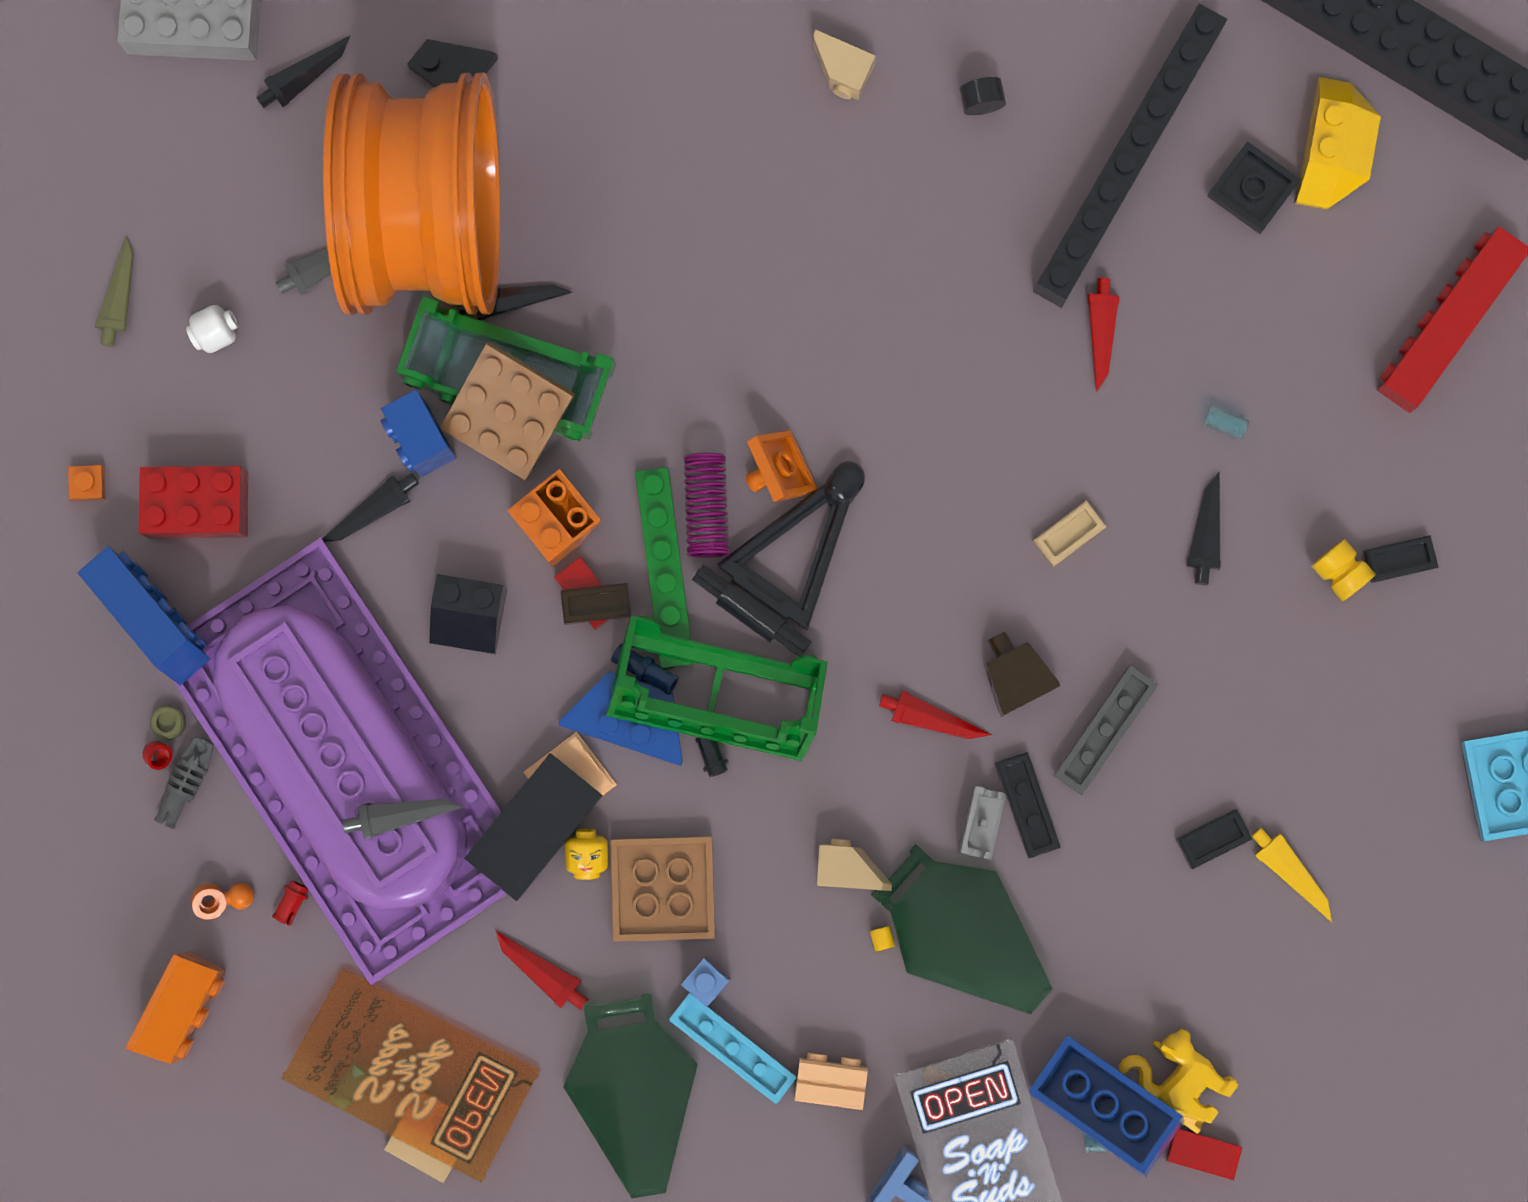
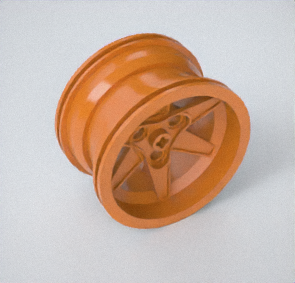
M462 73L458 82L442 83L429 90L425 98H392L381 83L368 82L363 74H353L352 76L349 74H337L331 85L326 110L323 151V194L329 264L340 308L346 315H356L358 312L361 315H369L375 306H387L397 291H431L435 298L447 304L464 305L468 314H476L478 310L482 314H491L497 297L500 268V164L494 100L487 74L476 73L473 78L470 73Z

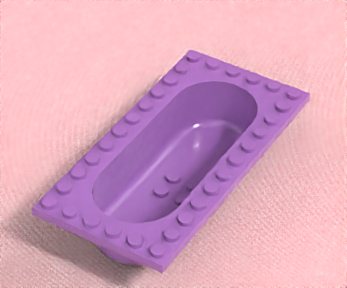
M321 537L187 625L192 632L195 631L205 641L207 646L203 650L211 659L182 685L174 682L370 985H374L507 895V893L464 859L501 814V808ZM443 798L465 806L366 840L363 839L362 830L345 833L342 824L343 819L358 817V806L366 804L368 806Z

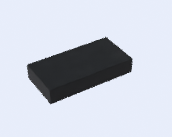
M1431 535L1363 551L1366 563L1376 573L1371 579V583L1439 568Z
M1234 809L1177 838L1176 841L1190 869H1194L1252 840V837L1238 810Z

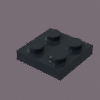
M1247 141L1208 193L1207 197L1261 234L1301 179Z

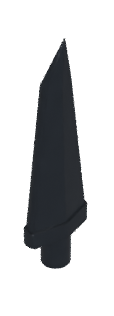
M350 36L265 78L264 82L269 89L256 97L263 109L275 100L282 107L288 105L293 98L342 57Z
M552 284L500 288L497 290L493 312L491 314H482L478 310L476 313L477 319L485 320L488 317L572 293V291ZM458 305L461 315L468 314L464 305Z
M1220 471L1205 488L1189 558H1187V567L1196 568L1195 584L1208 585L1210 569L1220 570L1221 568Z
M412 473L400 482L394 476H391L380 488L323 538L324 542L343 540L397 508L405 506L411 501L406 493L416 487L419 482Z

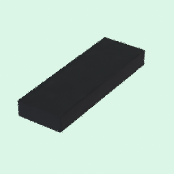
M1028 752L996 762L995 765L1027 858L1029 859L1061 848Z

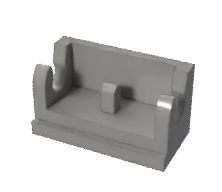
M978 786L972 788L958 853L992 860L1006 794Z

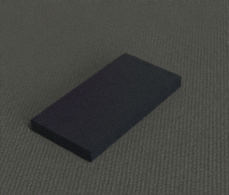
M549 753L464 859L515 901H518L603 795L553 754Z

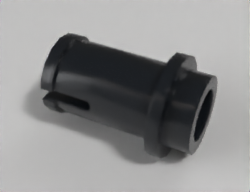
M696 738L695 741L705 764L703 771L708 772L709 777L727 772L728 768L726 765L729 761L728 759L724 760L718 742L706 738Z

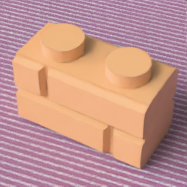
M812 1052L807 1053V1058L800 1057L795 1101L863 1110L868 1068L867 1066H861V1059L841 1057V1063L827 1061L828 1055Z

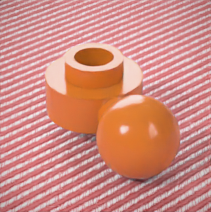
M206 883L198 886L193 891L190 902L196 916L204 920H211L219 917L224 912L226 905H230L238 910L248 908L254 901V891L246 883H236L230 887L228 892H223L218 885ZM205 896H213V899L209 902L202 901Z

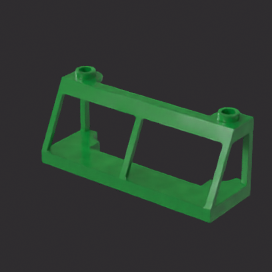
M631 615L624 635L606 716L802 761L817 733L828 662L819 660L813 655H801L793 659L791 664L674 637L662 634L660 625L653 618ZM631 648L715 667L716 673L707 711L649 698V689L640 686L636 682L635 677L626 676ZM728 670L809 689L810 694L805 716L795 721L782 720L779 727L714 713L723 671Z

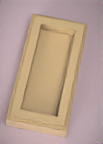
M1086 500L1034 539L1033 543L1050 565L1055 567L1107 526Z

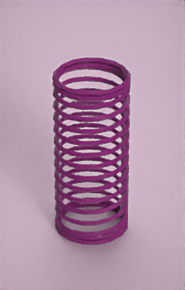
M695 453L686 455L683 458L684 468L688 470L684 473V476L687 477L684 483L688 485L684 489L688 492L685 495V498L688 499L685 505L689 508L685 512L689 516L685 519L690 522L686 525V528L689 529L686 535L690 537L686 540L690 544L686 551L690 557L707 558L729 554V548L725 547L729 543L726 541L691 542V540L725 539L729 537L727 534H690L697 531H727L728 528L725 526L690 527L694 524H725L728 522L727 519H689L697 516H727L728 513L724 511L689 512L694 509H725L728 507L726 504L695 506L689 503L723 502L727 500L726 497H688L694 494L720 495L727 492L725 489L689 490L692 487H724L727 485L726 482H688L693 479H725L727 476L724 474L688 475V473L724 472L726 471L725 467L714 466L694 469L687 467L690 465L711 466L725 464L726 456L724 454Z

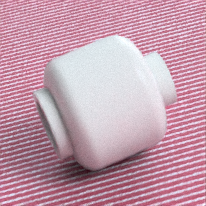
M211 305L190 316L189 326L186 327V331L197 350L203 349L206 353H214L235 342V329L239 328V324L231 310L225 311L219 305Z

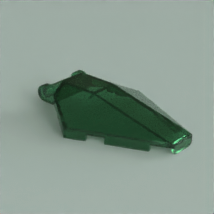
M915 844L908 851L910 853L908 858L888 879L892 884V891L874 890L870 894L891 914L906 972L921 979L935 982L1031 1015L1052 992L1053 988L997 872L936 862ZM920 863L927 869L912 883L897 903L893 902L890 897Z
M652 993L641 994V998L601 1005H595L594 1002L585 1003L584 1012L588 1032L563 1088L631 1198L666 1193L698 1063L656 1020ZM644 1012L645 1021L599 1029L598 1019Z

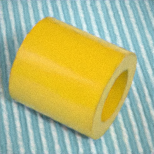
M890 926L869 931L875 952L895 947Z

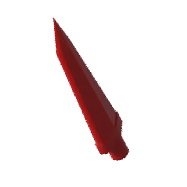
M1098 278L1097 294H1087L1096 393L1109 374L1117 308L1119 305V296L1110 295V278Z
M901 690L898 699L882 694L878 705L893 711L891 721L898 724L903 723L966 739L992 735Z
M495 931L502 952L555 1002L554 1004L562 1008L569 1001L579 1010L584 1008L589 999L576 990L582 982L580 979Z

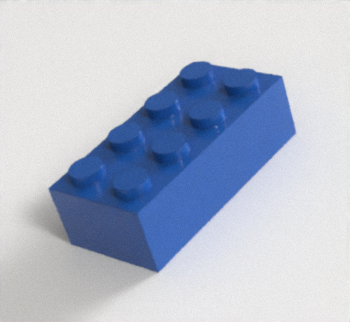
M107 546L77 572L151 663L177 684L182 685L211 659L203 650L207 646L205 641L195 631L192 632L186 625L187 620L175 607H171L166 601L168 598L162 590L148 580L147 577L149 575L124 551L118 554Z
M1068 1035L1028 1091L1038 1102L1145 1178L1185 1121L1181 1114Z

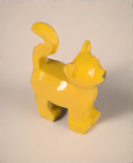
M1181 1028L1175 1033L1168 1034L1161 1042L1154 1041L1152 1043L1166 1059L1178 1063L1172 1074L1160 1086L1152 1083V1068L1148 1061L1139 1055H1129L1124 1058L1119 1064L1118 1071L1125 1075L1131 1069H1137L1139 1072V1086L1181 1114L1185 1120L1183 1124L1198 1134L1201 1131L1203 1122L1211 1124L1219 1113L1212 1105H1202L1199 1102L1198 1098L1205 1088L1208 1087L1218 1094L1231 1097L1239 1084L1231 1076L1227 1075L1222 1078L1210 1061L1194 1050L1191 1043V1034Z

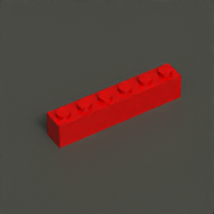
M1500 226L1490 234L1485 231L1473 246L1477 250L1471 260L1466 257L1454 273L1459 277L1453 286L1446 284L1435 299L1440 302L1435 311L1428 310L1418 322L1417 326L1421 330L1415 338L1409 336L1398 350V353L1402 355L1396 365L1390 362L1379 377L1383 383L1377 391L1408 413L1418 408L1528 255V246Z

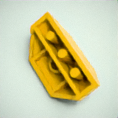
M1318 77L1300 174L1301 180L1298 185L1295 204L1328 210L1370 180L1381 116L1350 82Z

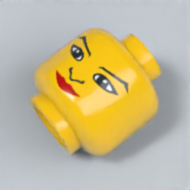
M577 829L576 835L569 837L564 843L566 870L573 873L575 879L589 880L599 878L600 873L604 872L609 865L607 839L601 835H596V829Z

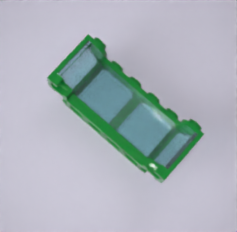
M422 296L396 371L404 379L403 384L418 390L424 388L440 395V401L453 405L486 343L491 342L575 393L565 414L559 420L554 433L575 441H581L582 438L591 439V429L608 378L612 377L616 366L614 358L600 353L594 357L584 351L581 354L458 314L457 310L438 306L439 301Z

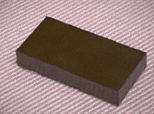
M627 583L561 590L565 625L629 618L631 616Z

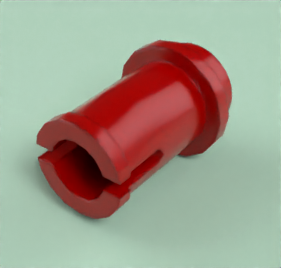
M291 880L289 885L284 886L283 889L286 891L275 913L272 915L275 920L288 926L293 924V920L303 900L309 898L307 895L308 888L294 880Z

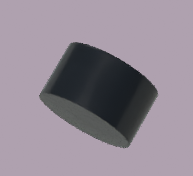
M979 78L969 81L959 88L966 115L987 114L997 111L1006 105L1001 78Z

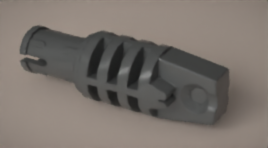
M196 736L184 754L179 758L165 786V792L168 794L157 816L154 818L156 822L162 824L168 812H170L165 826L172 829L175 828L185 803L194 799L208 770L207 767L214 748L212 742Z

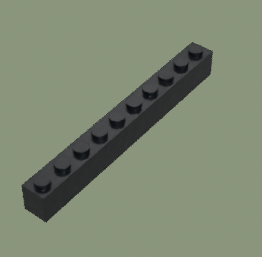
M1200 3L1198 4L1037 282L1034 293L1061 308L1063 307L1228 20L1227 18Z

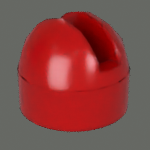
M151 741L144 746L142 758L152 769L161 770L171 762L172 751L163 742Z

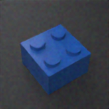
M417 389L381 408L385 418L380 420L381 424L394 443L399 442L401 445L396 451L404 466L410 472L415 470L423 477L457 459L429 406Z

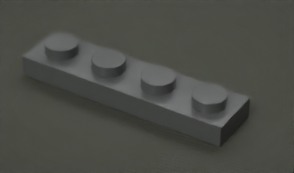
M1130 665L1053 776L1078 794L1083 795L1158 684Z

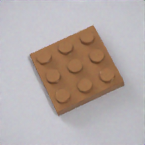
M488 342L473 366L440 429L526 480L557 428L559 420L565 414L575 393L491 342Z
M712 837L611 840L613 942L715 939Z

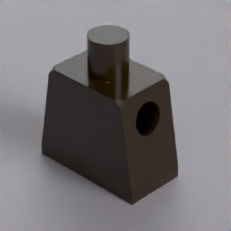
M1005 631L987 640L996 658L986 663L984 669L1001 717L1061 686L1028 642L1014 649Z

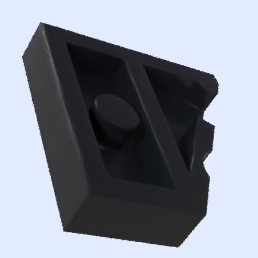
M427 39L407 65L409 69L435 88L442 83L458 82L462 73H470L473 78L476 73H487L498 60V56L493 51Z

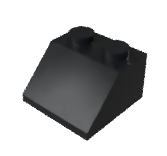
M437 574L431 603L429 643L496 655L507 588L500 584Z

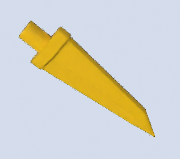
M1261 827L1253 832L1251 837L1261 846V849L1255 854L1259 861L1267 865L1332 922L1327 897L1286 842L1284 836L1279 833L1272 839Z

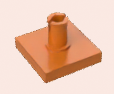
M791 430L757 435L746 441L758 466V469L747 473L745 476L746 483L753 492H758L767 486L773 501L778 502L806 496L818 489Z

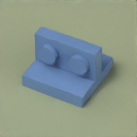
M903 1145L866 1202H891L895 1195L904 1202H931L927 1195L929 1193L927 1187L913 1176H909L919 1161L913 1150Z

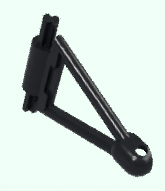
M846 461L841 463L830 474L824 485L715 564L733 578L730 583L704 564L695 573L692 581L718 599L716 604L765 640L771 642L775 639L800 657L805 653L812 641L785 622L790 618L799 626L808 630L849 504L852 503L863 487L865 481L864 470L856 462ZM827 503L831 506V510L800 603H798L744 565V563Z

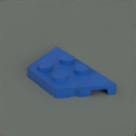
M609 671L559 721L558 725L679 766L682 765L679 733L606 716L616 673ZM636 680L640 686L649 689V698L674 703L673 692L668 695L655 686Z

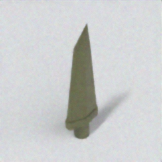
M127 235L95 323L96 328L103 329L100 344L108 347H113L116 332H125L127 327L126 320L134 257Z

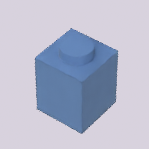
M704 957L681 985L707 1007L730 979Z

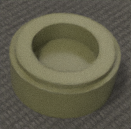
M161 706L153 712L150 726L158 737L175 739L184 732L186 717L177 707Z

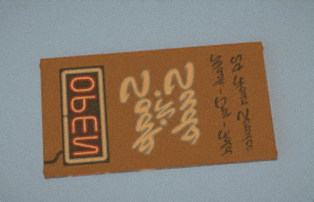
M342 969L289 1066L283 1072L281 1079L481 1183L486 1178V1173L535 1079L538 1078L540 1070L376 985H370L368 981Z

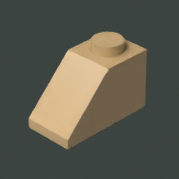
M815 30L813 34V48L828 87L833 89V93L840 98L846 100L854 98L859 101L875 66L876 56Z
M831 839V846L819 845L817 886L892 891L891 882L862 848L851 847V840Z

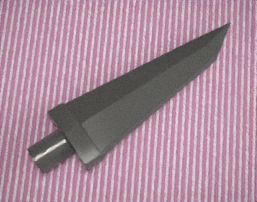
M328 249L286 265L285 267L290 275L275 282L280 292L283 294L297 287L302 295L312 286L330 275Z
M443 798L368 806L366 804L358 806V817L343 819L342 824L345 833L362 830L363 839L366 840L465 806Z

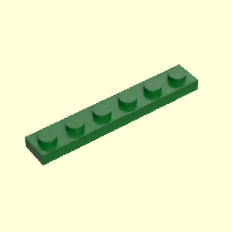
M664 467L635 471L654 620L660 625L662 634L691 640L669 469ZM659 654L660 666L664 669L694 665V662Z

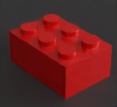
M241 466L140 467L139 534L149 539L248 537V471Z

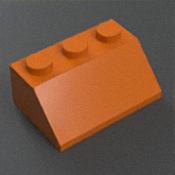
M191 952L174 954L125 1048L168 1064L178 1062L180 1058L184 1060L193 1046V1041L190 1038L195 1028L200 1029L209 1015V1010L206 1007L211 997L216 998L224 986L225 980L222 979L225 969Z

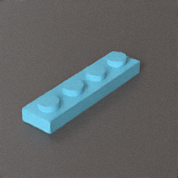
M691 993L688 994L669 1019L670 1022L776 1105L797 1078L794 1073L710 1007L704 1006Z

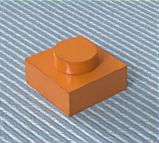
M102 465L68 466L69 500H105V467Z

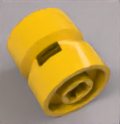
M1345 538L1311 566L1322 580H1332L1330 587L1341 602L1352 596L1376 575L1364 561L1356 562L1357 551Z

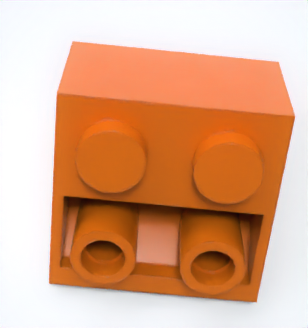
M560 469L507 510L552 567L576 549L601 522V519Z

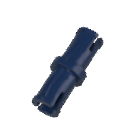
M622 644L616 648L611 658V662L618 664ZM630 651L627 671L633 673L636 680L640 682L646 681L669 695L676 687L679 676L655 664V659L647 656L645 658L635 651Z

